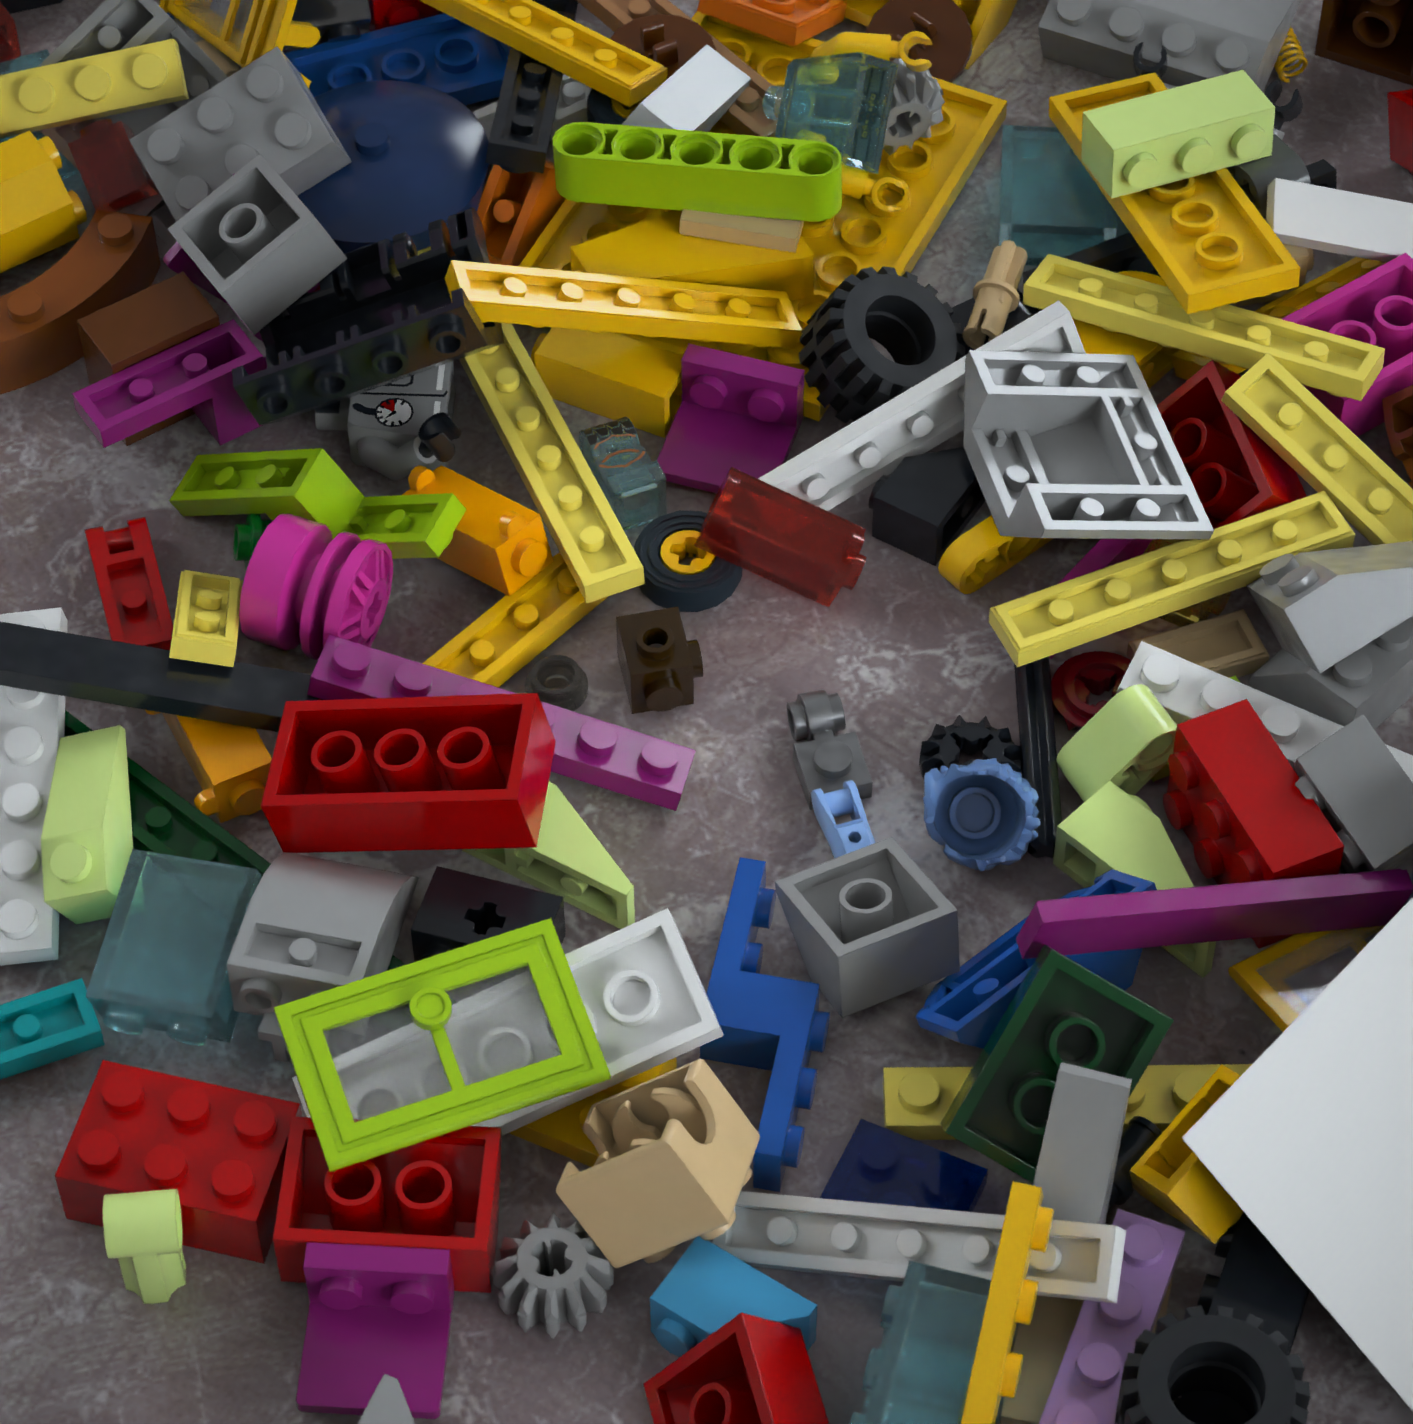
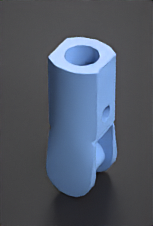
M853 780L844 781L843 789L824 793L821 788L812 790L811 799L814 813L830 846L834 859L876 843L869 827L857 786ZM850 814L852 821L836 825L835 817Z

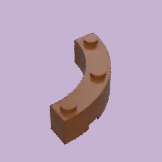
M96 209L88 227L65 256L29 283L0 296V394L23 388L49 377L81 359L84 354L77 320L152 285L161 266L153 217Z

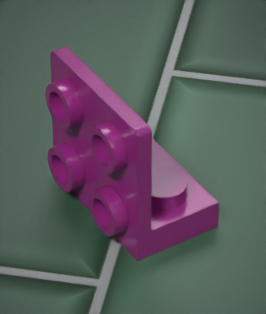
M688 344L681 360L682 402L654 465V477L658 480L753 502L745 486L786 462L802 423L804 410V370Z
M307 1242L303 1269L310 1303L296 1394L298 1410L311 1413L362 1415L380 1380L386 1374L398 1379L413 1418H438L441 1413L455 1294L450 1250Z

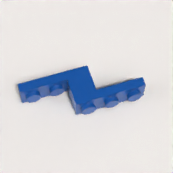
M740 857L706 993L724 1036L700 1046V1059L772 1071L758 1129L760 1140L753 1156V1188L780 1192L786 1166L798 1168L805 1128L796 1126V1119L799 1108L811 1110L817 1081V1069L808 1068L812 1051L824 1052L830 1013L819 1011L820 984L760 974L763 944L755 943L759 927L770 929L775 908L776 890L766 888V861Z

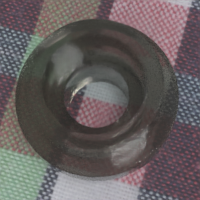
M549 655L537 661L527 675L525 693H538L542 702L575 711L585 702L588 696V679L577 662L570 657Z

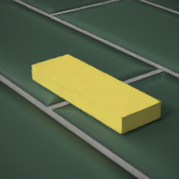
M181 571L169 658L234 667L243 580L196 571Z

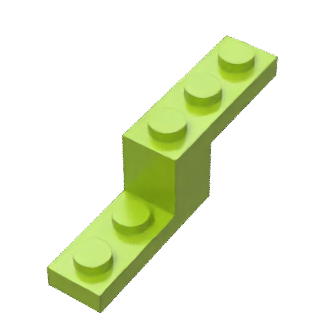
M323 448L197 455L169 500L183 517L251 513L267 514L273 521L278 515L289 513L325 524L331 531L333 539L339 533L351 532L357 534L361 541L373 539L386 543L392 551V559L439 558L443 550L452 541L453 532L467 510L453 493L365 497Z

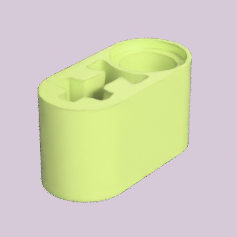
M1143 684L1133 685L1112 697L1061 748L1056 762L1083 802L1109 780L1128 795H1135L1168 763L1169 755L1173 754L1177 725L1148 686Z

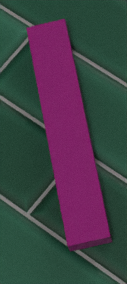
M1392 869L1039 900L1032 908L1016 941L1022 959L1037 958L1044 944L1063 955L1385 926L1408 900L1413 892V884L1407 869Z

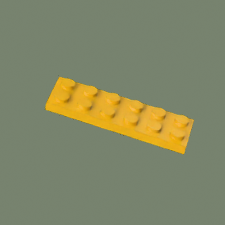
M1155 72L1049 97L1050 119L1187 314L1208 311L1219 306L1256 297H1265L1272 293L1299 287L1300 266L1227 168L1111 199L1082 162L1083 112L1167 90Z

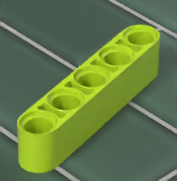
M573 122L564 125L553 136L556 190L562 197L575 202L678 211L687 209L726 215L810 222L830 219L839 213L842 207L841 153L836 147L826 142L592 122Z

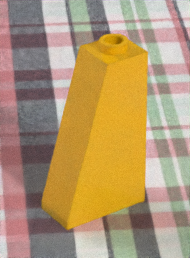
M678 210L666 212L570 247L571 271L784 291L787 292L790 301L814 296V253L801 235L796 253L679 234L682 211Z

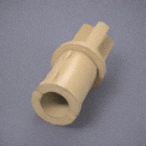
M1003 241L1001 246L994 248L984 278L978 281L973 288L975 304L968 324L963 331V340L975 350L984 344L987 335L989 336V342L1003 333L1009 312L1014 311L1020 302L1017 288L1028 255L1025 248L1016 246L1014 241Z

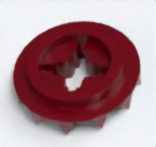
M1105 651L1085 652L1066 660L1056 670L1051 681L1053 713L1065 718L1069 731L1078 727L1082 728L1108 702L1101 700L1096 705H1089L1090 692L1095 695H1101L1113 688L1112 697H1114L1132 660L1122 655Z

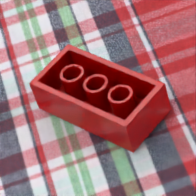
M538 693L286 701L261 808L283 853L537 848L556 740Z

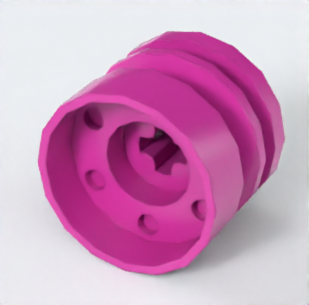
M289 513L278 515L263 532L247 566L240 597L239 618L241 631L250 640L282 650L295 649L301 643V649L304 654L313 660L319 659L329 634L371 647L384 618L391 592L393 577L392 551L386 543L373 539L361 541L357 534L351 532L339 533L333 539L331 531L325 524Z

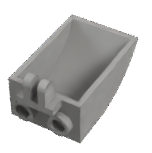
M288 852L282 853L273 860L263 874L250 900L227 961V969L234 1011L262 1016L257 1031L258 1039L272 1042L275 1060L289 1062L291 1059L275 1015L274 1007L388 970L419 879L418 876ZM371 1016L323 1031L326 1041L328 1042L332 1030L365 1036Z

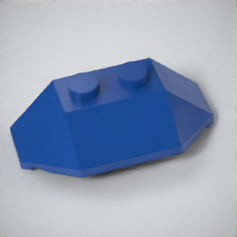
M1111 869L1098 876L1094 880L1095 884L1093 886L1071 891L1059 899L1157 890L1154 882ZM1028 916L960 966L959 972L947 976L934 986L925 1000L924 1008L920 1009L915 1016L921 1028L956 1042L984 1049L1036 958L1022 959L1016 941ZM1143 948L1065 956L1121 989L1126 990L1133 983Z

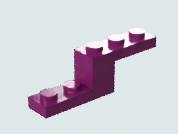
M232 319L72 393L75 410L103 448L189 408L194 411L221 446L263 426H259L234 389L232 369L243 365L249 375L267 369L266 356L263 357L236 321Z

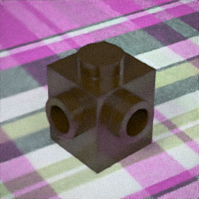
M678 607L616 617L617 655L632 714L648 711L663 712L678 706L694 704L693 678L703 677V662L697 639L689 641L686 639Z

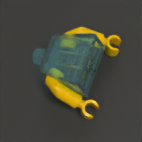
M919 31L907 33L900 41H891V35L841 32L815 48L810 58L792 60L787 67L784 86H771L765 92L762 103L763 112L770 120H777L776 138L821 141L829 143L839 150L842 158L843 195L855 199H860L862 195L871 197L874 205L882 211H899L902 208L890 206L884 202L882 191L890 183L897 187L909 189L906 182L896 177H884L878 181L867 178L868 172L878 174L898 70V64L889 60L890 58L902 59L910 70L915 72L926 71L932 66L931 62L926 59H910L908 52L915 44L933 45L927 35Z

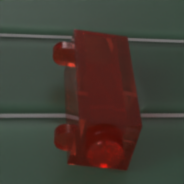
M733 467L729 469L712 499L694 544L695 547L828 608L841 587L849 590L853 589L867 558L860 554L865 541V528Z

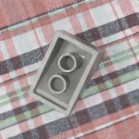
M1413 541L1301 552L1295 556L1293 554H1285L1263 566L1259 572L1261 577L1247 585L1281 648L1318 673H1322L1413 616Z

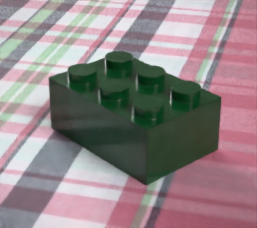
M1044 944L940 1124L947 1134L1033 1183L1061 1062L1132 1079L1130 1097L1174 1020Z

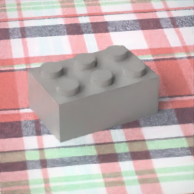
M278 46L129 140L176 221L259 153L297 196L352 162L297 68Z

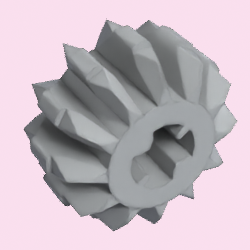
M895 58L890 65H883L882 63H877L876 68L896 67L882 148L889 155L893 154L899 146L903 145L912 150L915 140L920 137H932L930 127L944 120L941 106L945 102L942 97V89L936 78L931 76L929 70L922 72L910 70L906 67L903 60Z
M553 1212L547 1221V1227L538 1229L528 1220L524 1219L520 1227L521 1239L503 1237V1242L500 1245L501 1260L496 1261L495 1266L492 1268L493 1284L500 1290L498 1292L499 1306L505 1315L518 1314V1324L525 1333L539 1322L545 1323L546 1332L552 1339L560 1330V1323L568 1322L582 1333L584 1326L587 1324L586 1312L603 1314V1310L607 1305L606 1290L611 1289V1285L614 1283L613 1266L609 1264V1261H607V1258L595 1242L588 1238V1233L578 1221L567 1229L561 1228L560 1219Z

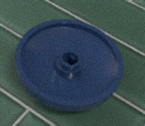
M391 80L349 84L314 97L352 162L299 194L298 198L316 217L343 253L386 238L393 246L392 237L405 231L414 241L417 251L430 247L428 229L430 222L442 218L448 228V216L472 207L477 212L481 195L492 170L491 164L485 163L489 141L480 121L460 101L432 87Z

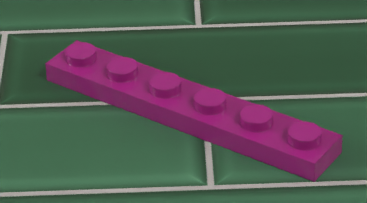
M330 634L310 677L307 695L323 700L517 694ZM541 701L556 740L551 772L677 811L696 750Z

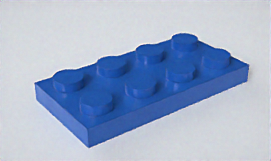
M443 13L363 33L358 39L333 43L327 42L284 54L297 68L298 72L311 81L309 90L313 97L349 84L391 80L432 87L454 97L464 105H469L499 97L511 47Z

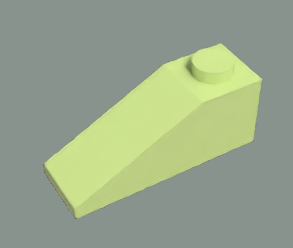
M121 725L61 737L59 741L41 835L44 902L76 925L138 912L125 728Z
M1110 780L1057 826L1053 864L1084 888L1093 886L1095 884L1094 880L1098 876L1111 869L1154 882L1157 890L1194 887L1160 818L1152 812L1144 800L1136 795H1128ZM1216 941L1161 946L1202 978L1212 969Z
M550 781L546 793L537 848L462 849V851L546 893L562 896L563 901L619 929L635 923L634 886L557 785Z

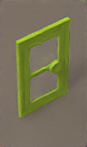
M551 918L274 1007L275 1015L329 1172L611 1079L609 1069Z

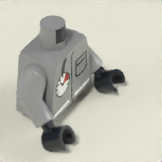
M453 361L315 409L316 429L348 431L351 461L358 466L368 467L392 481H400L408 477L412 469L419 465L432 471L440 465L448 467V461L453 458L456 447L451 441L459 439L462 431L453 421L456 398Z

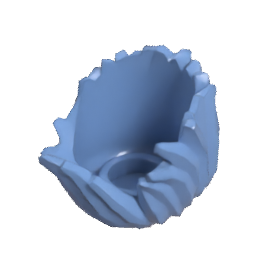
M996 758L976 759L969 765L953 763L949 769L946 766H941L940 770L933 768L925 773L923 802L926 829L933 840L945 846L943 852L947 855L948 859L960 865L980 871L991 870L999 864L1010 866L1022 859L1021 857L1028 849V844L1038 837V833L1034 829L1041 824L1040 819L1036 818L1039 811L1035 806L1039 796L1027 779L1022 778L1021 773L1013 771L1008 763L1000 764Z

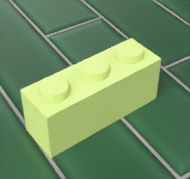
M1239 70L1083 112L1081 160L1112 199L1272 156L1275 106L1246 72Z

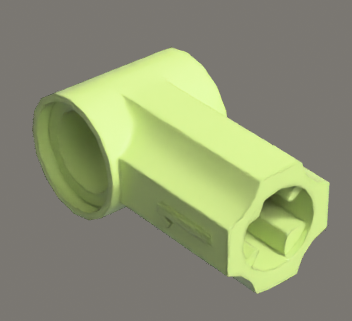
M178 1189L105 1194L103 1199V1229L108 1259L118 1258L126 1290L138 1294L144 1304L168 1302L171 1294L177 1288L186 1285V1263L182 1250V1215Z

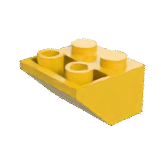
M1221 1065L1129 1170L1132 1186L1141 1196L1213 1244H1216L1223 1234L1241 1218L1243 1210L1183 1141V1136L1241 1076L1224 1065Z

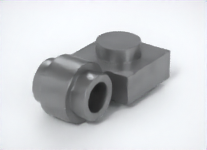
M824 689L798 694L797 701L787 703L786 711L793 739H806V742L793 744V761L809 810H813L812 790L821 788L824 793L843 789L844 781L848 780L854 781L861 799L872 797L873 782L856 732L835 736V732L845 730L846 727L844 709L839 694L827 695Z

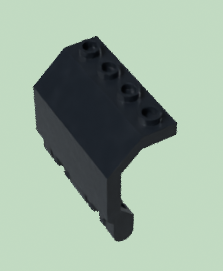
M473 207L448 216V228L442 218L430 222L428 229L431 250L419 255L414 241L406 231L392 237L393 246L386 238L344 253L347 259L319 281L320 290L309 294L307 291L260 330L265 345L267 369L251 375L247 373L243 365L232 369L233 387L259 426L290 419L504 343L502 324L498 322L482 323L462 288L451 291V301L445 282V276L451 260L490 264L483 225Z

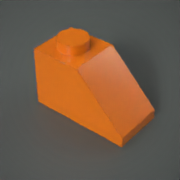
M546 159L543 173L530 171L523 174L511 173L502 169L499 165H493L477 210L485 232L490 264L519 266L566 199L556 190L554 162Z

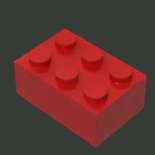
M1247 699L1177 724L1173 754H1170L1168 758L1170 774L1167 793L1163 795V806L1171 825L1177 830L1183 829L1192 843L1197 865L1206 878H1214L1216 883L1221 885L1339 874L1344 844L1314 799H1306L1296 787L1295 783L1300 778ZM1294 934L1256 937L1252 939L1258 949Z
M102 1060L55 1174L66 1219L103 1227V1199L105 1194L178 1189L182 1215V1245L264 1264L273 1241L291 1116L302 1117L301 1105L292 1101Z

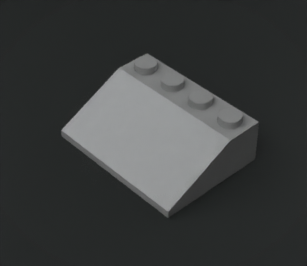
M1049 0L1038 25V31L1044 58L1119 81L1138 76L1134 70L1133 52L1135 47L1140 42H1143V55L1140 62L1145 66H1154L1160 62L1162 46L1167 51V70L1160 78L1163 83L1179 87L1244 70L1263 92L1301 0Z

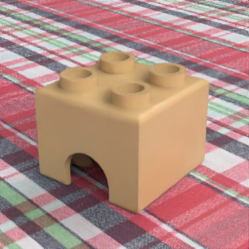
M698 1059L591 1106L582 1129L594 1144L599 1157L593 1167L579 1172L572 1161L568 1162L556 1187V1193L614 1268L623 1267L640 1259H644L646 1263L657 1262L671 1253L680 1243L698 1236L702 1240H712L722 1235L732 1226L736 1219L734 1208L741 1189L752 1175L750 1164L760 1140V1134L705 1060Z

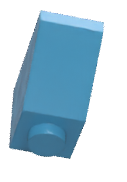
M698 1236L650 1297L651 1333L655 1335L657 1341L667 1351L677 1357H681L742 1312L800 1328L806 1349L809 1350L816 1340L817 1305Z

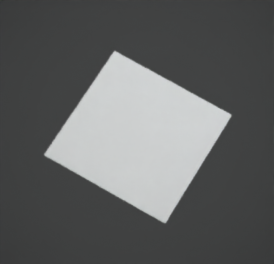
M1412 897L1183 1136V1141L1413 1411Z

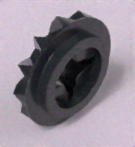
M959 715L952 725L945 727L936 724L931 737L927 741H922L919 767L923 779L925 773L933 768L940 770L941 766H946L949 769L953 763L958 765H969L972 763L973 760L966 761L964 764L959 763L961 750L970 755L981 751L983 752L982 760L996 758L1000 764L1008 763L1013 771L1021 773L1022 770L1021 746L1015 745L1012 741L1008 727L996 729L990 725L986 716L979 723L965 722Z

